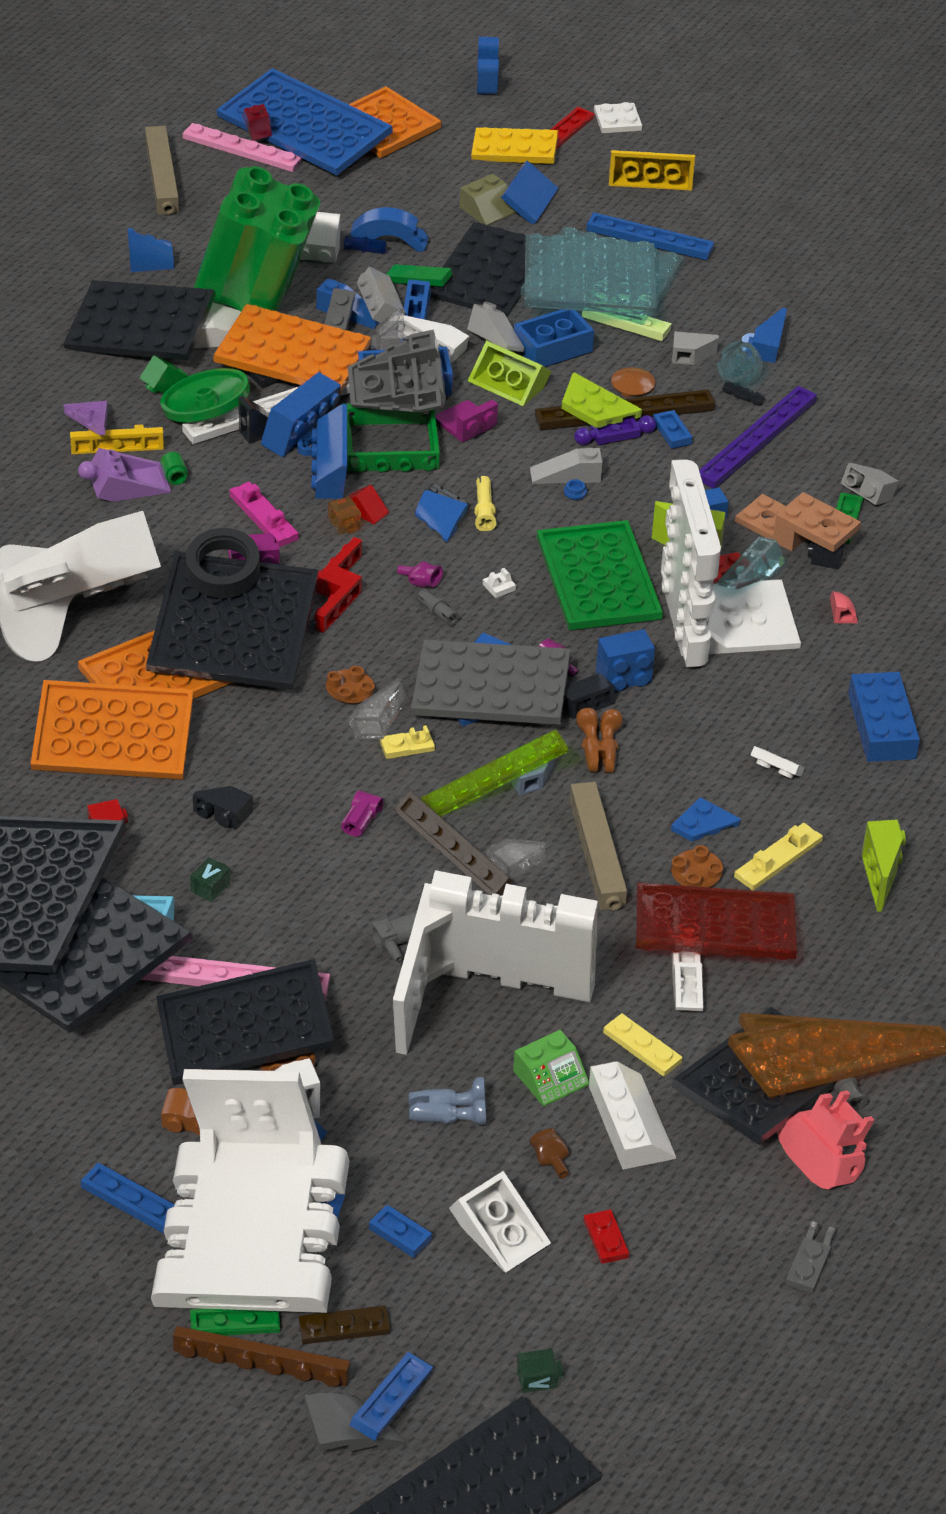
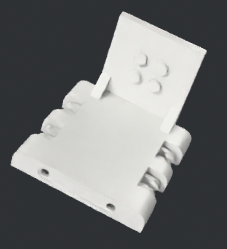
M672 460L669 487L673 505H670L669 510L666 512L665 524L670 540L666 542L662 553V591L666 596L674 627L675 640L678 642L686 667L705 665L708 662L709 654L800 648V638L782 580L713 584L714 579L718 575L721 546L697 464L693 461Z
M435 870L432 884L425 883L393 997L396 1053L407 1055L425 987L428 982L442 974L464 979L469 978L470 971L476 975L487 974L491 975L492 978L501 977V986L521 989L524 981L529 985L539 984L543 985L544 988L554 987V996L590 1003L595 986L598 901L561 894L558 906L548 903L545 906L537 904V901H526V887L506 884L503 896L495 893L487 895L483 894V891H472V877Z
M184 1069L183 1082L200 1128V1142H184L179 1146L173 1183L177 1194L194 1199L177 1200L174 1207L167 1211L164 1225V1235L166 1240H168L167 1244L176 1248H185V1250H169L165 1254V1258L158 1261L151 1295L154 1307L327 1313L332 1280L329 1268L324 1265L325 1258L323 1256L307 1254V1252H323L327 1249L328 1245H337L340 1226L337 1217L332 1214L333 1207L328 1204L315 1202L332 1201L335 1198V1194H345L349 1168V1157L346 1150L335 1145H321L300 1072Z

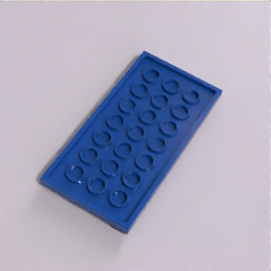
M273 68L216 110L218 117L248 131L242 117L243 110L254 105L264 104L269 115L272 136L262 139L292 152L335 175L341 173L393 132L392 125Z

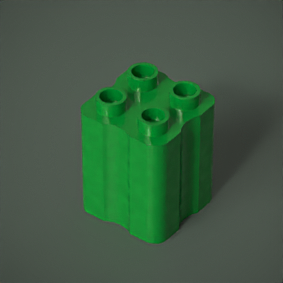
M253 166L239 169L232 182L228 196H225L220 206L193 288L214 289L216 293L214 303L228 305L239 311H242L245 305L249 304L279 312L285 293L288 291L317 215L320 206L319 198L313 194L310 188L303 184L285 185L274 180L271 174L264 168Z

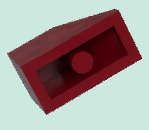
M264 104L254 105L243 110L242 117L252 141L272 136L269 115Z

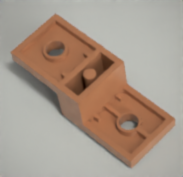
M804 492L787 506L761 494L735 516V522L790 551H793L803 541L809 539L834 552L860 530L861 526L860 521Z

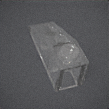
M402 678L395 679L357 706L349 720L355 739H384L407 699Z

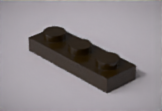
M386 1305L298 1316L302 1345L390 1334Z

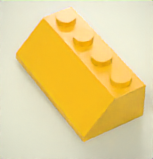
M611 150L609 186L692 191L695 155Z

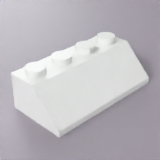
M317 212L300 259L335 263L340 248V214Z
M619 1062L591 1066L589 1088L622 1169L676 1159L674 1150L642 1075Z

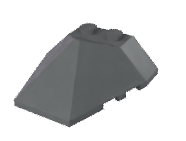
M434 329L410 334L405 337V341L395 346L391 344L386 347L387 350L375 356L371 354L348 366L351 406L410 412H424L443 408L446 401L443 369Z

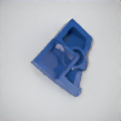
M127 228L131 272L174 269L173 249L170 241L158 240L150 234L145 236L136 233L133 228Z
M425 490L416 508L415 516L421 521L426 522L431 530H436L442 535V539L448 542L456 532L457 524L467 512L468 504Z

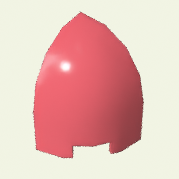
M832 591L830 602L834 623H858L856 609L850 598L840 592Z

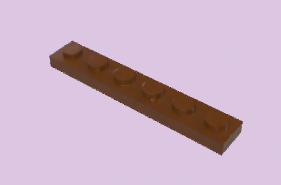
M176 1326L173 1334V1350L184 1357L199 1356L207 1358L213 1363H221L223 1361L234 1363L242 1369L254 1367L263 1369L272 1375H279L280 1373L293 1375L301 1381L309 1379L323 1381L324 1384L331 1387L338 1385L347 1386L349 1380L350 1361L180 1326Z

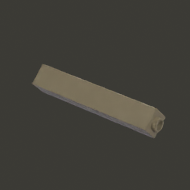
M166 126L145 127V143L157 214L169 215L179 213L178 193Z
M596 782L571 784L569 801L599 909L615 911L626 907L627 889Z

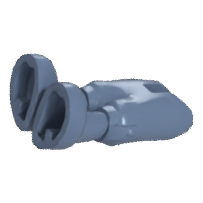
M484 1077L475 1078L472 1088L462 1093H456L452 1089H430L410 1092L408 1095L410 1120L446 1124L454 1123L457 1120H468L477 1125H486ZM456 1106H467L463 1108H456Z

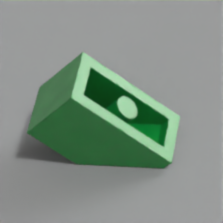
M153 355L141 374L140 379L147 383L145 387L156 394L158 391L164 393L173 384L190 375L179 367Z

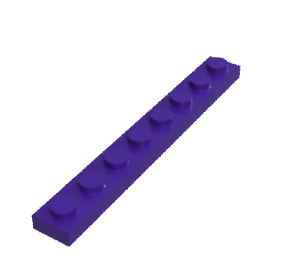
M797 386L699 470L702 483L711 488L719 486L816 402L817 394Z

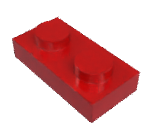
M611 1209L584 1215L583 1221L601 1264L629 1258V1251Z

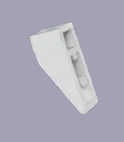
M405 315L400 317L397 330L398 335L405 338L410 334L434 329L438 347H447L450 363L454 362L466 351L469 336L455 327Z

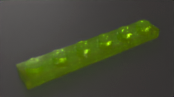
M555 729L426 794L421 799L439 816H443L569 752L567 744Z

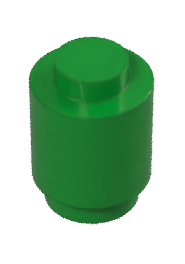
M168 452L163 455L160 465L166 480L172 485L184 483L187 479L188 471L182 455L178 452Z

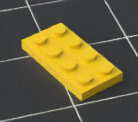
M476 128L471 157L474 160L525 163L528 161L530 163L554 164L558 130Z

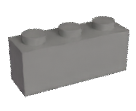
M369 266L360 275L357 281L358 287L372 319L393 329L399 322L400 317L406 312L390 276Z

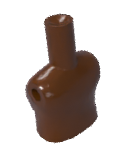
M549 1128L533 1135L530 1138V1145L535 1150L540 1166L552 1165L559 1178L567 1177L569 1171L562 1160L569 1155V1151L556 1130Z

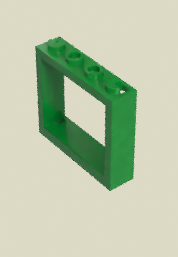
M351 403L347 404V471L385 472L389 470L430 471L432 469H439L440 452L434 410H430L428 414H423V412L352 407ZM348 412H354V415H348ZM427 423L430 451L353 452L351 425Z

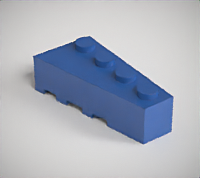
M320 372L316 373L271 408L261 445L284 457L298 443V440L317 423V420L338 403L341 384Z

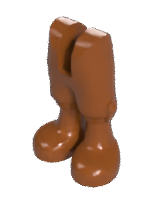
M591 708L581 709L577 713L576 722L586 735L581 746L585 752L588 771L597 772L599 759H603L604 773H613L616 751L619 748L617 741L613 739V734L623 723L622 714L614 709L607 710L602 714L600 719L602 740L599 741L597 738V712Z

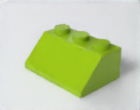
M486 340L468 378V382L524 406L544 388L551 370Z

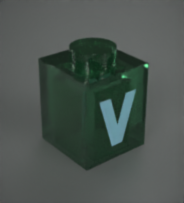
M210 857L190 875V892L211 903L230 885V867Z
M553 1348L517 1354L516 1370L522 1393L556 1389L558 1387V1378L563 1376L560 1359L555 1360Z

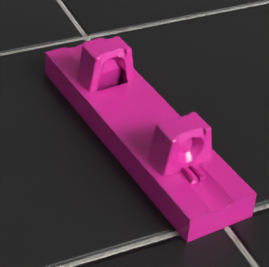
M249 481L241 486L229 489L230 497L264 533L274 535L275 543H278L279 547L298 540V532L285 519L284 513L280 509L276 510L260 493V488L256 484L252 485Z

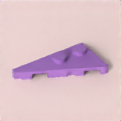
M107 401L63 404L64 413L96 434L105 435L108 415Z

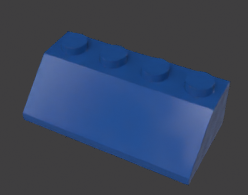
M341 404L317 420V428L312 429L311 442L316 444H312L311 458H315V460L312 459L311 473L315 474L311 477V489H315V498L343 499L347 470V404Z

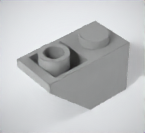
M675 331L672 363L695 365L717 354L719 335Z
M848 463L841 481L842 485L875 505L890 501L899 483L897 479L882 470L854 463Z

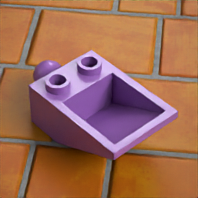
M98 448L92 461H84L78 468L81 478L85 480L91 479L96 496L99 499L114 502L171 492L160 462L118 453L112 449Z

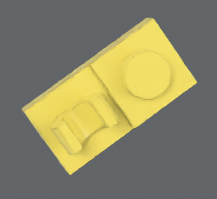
M426 725L423 726V731L415 732L413 727L410 728L409 733L380 737V744L386 759L435 751V745Z

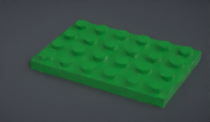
M628 520L537 530L536 538L568 630L662 619L663 611Z

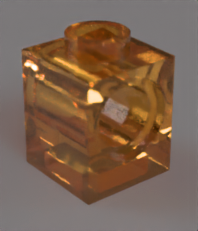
M350 496L328 502V519L333 527H337L335 530L339 535L353 533L361 529V512Z

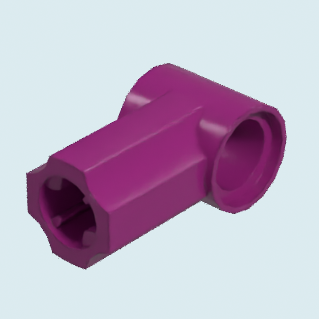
M358 790L352 800L350 811L341 823V829L348 835L354 837L361 836L371 820L377 819L375 816L378 811H382L384 799Z

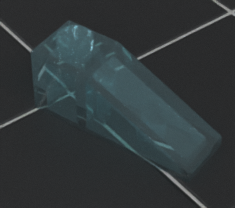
M758 536L718 581L719 586L740 589L772 577L786 562L777 540Z

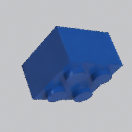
M645 629L598 638L596 674L601 673L614 685V691H620L636 685L644 686L652 682L655 647Z

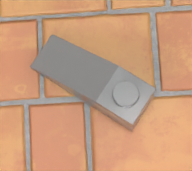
M484 302L483 305L474 304L467 327L468 330L502 348L523 352L524 346L505 314L497 310L495 304Z
M600 448L575 449L530 467L532 484L567 483L572 479H578L584 483L601 482L602 458Z

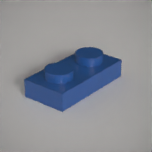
M674 410L653 415L657 429L671 449L692 444V435Z
M386 1205L369 1222V1230L413 1258L432 1241L431 1232L389 1205Z

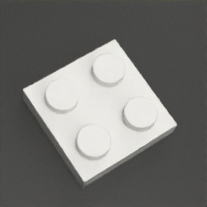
M623 102L621 104L594 105V112L602 133L642 131V124L634 103Z

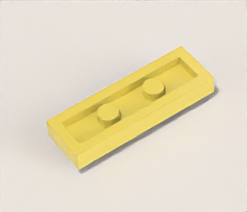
M622 1013L603 1029L604 1034L662 1076H666L682 1063L683 1057Z

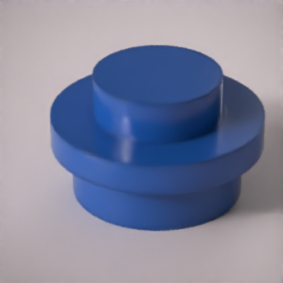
M572 479L565 485L564 494L570 499H582L587 494V488L583 481Z

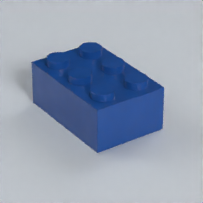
M572 306L514 324V331L524 346L523 352H520L521 355L544 367L593 352L594 329Z

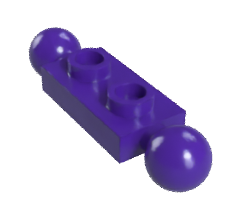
M648 415L641 417L639 422H636L633 416L625 417L623 422L608 424L599 428H595L590 425V430L581 427L576 430L574 439L579 445L584 446L589 444L592 439H595L597 445L637 438L640 437L641 432L646 434L653 432L656 428V421Z

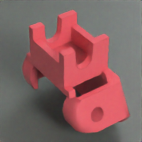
M841 1091L831 1105L833 1096L830 1093L820 1095L812 1110L797 1113L786 1122V1125L777 1131L779 1141L786 1154L810 1181L820 1188L832 1189L836 1186L854 1183L861 1175L865 1166V1154L862 1150L866 1149V1143L863 1140L871 1128L874 1119L872 1116L864 1117L863 1119L849 1105L847 1100L850 1093L848 1091ZM857 1145L853 1153L842 1155L843 1146Z

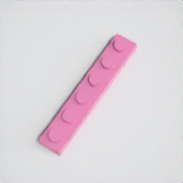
M192 123L183 132V139L291 172L302 162V158L292 152L240 138L236 135H230L200 124Z

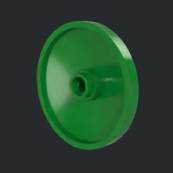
M219 368L206 370L190 375L173 384L162 395L160 404L164 415L170 420L177 422L207 420L237 407L238 397L244 396L247 398L249 395L250 384L246 374L236 369Z

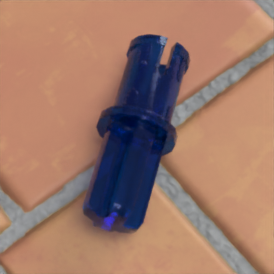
M346 235L344 238V249L359 250L362 253L366 251L385 253L387 243L383 240L368 239L367 236L360 238Z

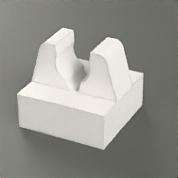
M502 568L500 573L495 574L492 572L489 577L483 579V585L495 598L516 590V585L505 568Z

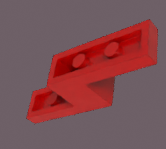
M353 537L335 557L330 559L328 565L319 571L316 592L329 597L328 601L322 607H319L314 615L316 630L322 633L362 593V576L348 571L362 557V540Z

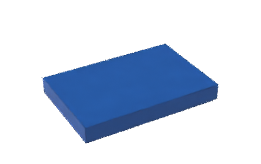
M526 161L500 198L525 220L534 224L558 187L530 162Z

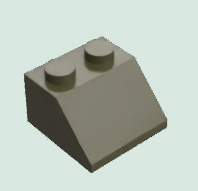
M494 174L487 175L460 187L459 207L480 223L489 226L517 213L500 198L508 186Z

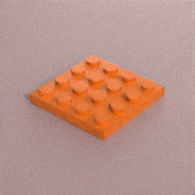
M387 86L348 104L392 125L393 132L369 150L380 158L441 128V120Z

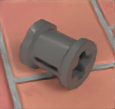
M846 1076L835 1083L834 1091L837 1095L841 1091H848L850 1093L847 1100L849 1105L854 1110L864 1108L868 1100L866 1095L860 1092L857 1087L858 1081L854 1076Z

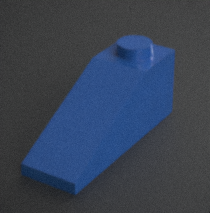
M327 278L317 289V309L328 312L333 288L353 290L345 284ZM356 293L350 321L375 329L380 322L372 319L364 299Z
M408 279L404 304L405 316L423 320L427 319L431 296L430 282ZM399 336V340H406L402 336Z
M787 308L780 309L755 329L754 337L749 336L747 350H751L749 359L775 363Z

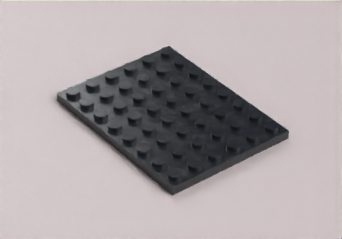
M0 816V970L40 973L56 972L126 830L124 821Z

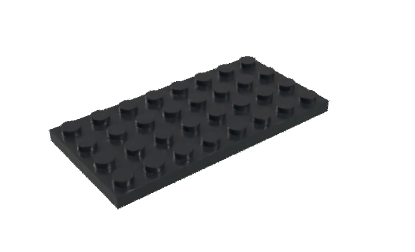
M521 1396L349 1514H553L599 1482L602 1474Z

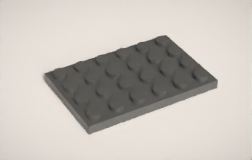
M424 640L412 700L411 715L560 725L570 662V649Z

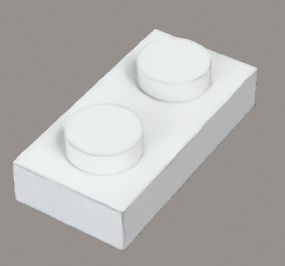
M754 746L751 756L758 758L757 764L769 769L771 765L780 768L778 773L792 778L793 775L801 777L805 770V767Z

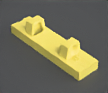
M802 823L798 827L795 825L789 829L787 835L769 848L754 854L752 860L735 871L734 877L751 890H755L822 842L823 835L814 831L806 823Z

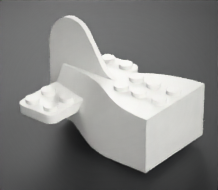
M140 511L98 523L48 549L21 545H6L0 548V627L6 643L17 656L26 661L38 662L49 658L56 651L68 605L74 596L83 594L84 598L102 591L106 592L116 589L119 586L125 585V583L130 585L147 578V573L161 567L144 512Z

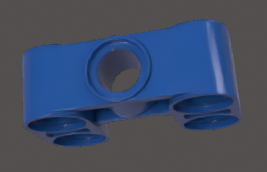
M479 36L477 94L497 95L499 37Z

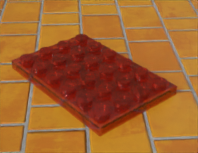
M637 882L636 948L647 951L669 950L675 953L683 951L696 952L698 954L712 953L725 956H750L752 958L769 957L779 960L796 959L797 940L794 893Z

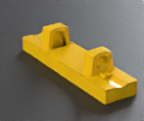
M134 425V429L106 430L105 435H98L90 429L88 431L70 432L71 454L96 453L98 448L112 449L116 452L164 450L163 427L144 428V425Z

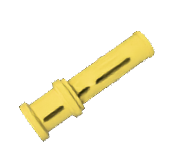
M481 476V483L480 478L476 480L478 504L475 506V515L477 516L475 525L480 531H491L496 526V518L494 517L496 509L494 504H492L491 480L487 476Z

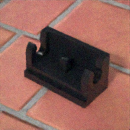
M601 673L568 684L565 689L563 709L573 720L576 719L577 713L581 709L591 708L598 711L614 705V685Z

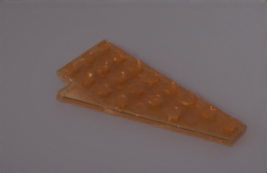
M754 1013L740 1014L738 1022L746 1032L730 1035L728 1045L768 1097L946 1054V1032L941 1026Z

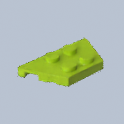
M575 372L571 376L561 408L595 428L623 422V417L631 415L637 419L642 414V409Z

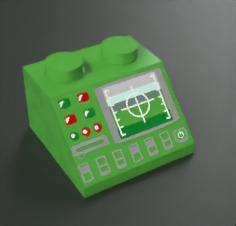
M561 1030L514 1051L513 1071L543 1107L589 1085L576 1047Z

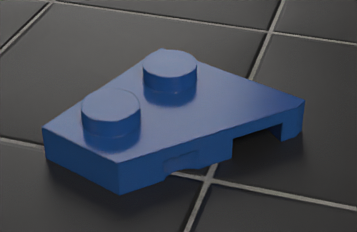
M700 797L671 825V831L693 842L702 839L706 835L719 833L721 829L730 826L737 827L740 825L741 819Z

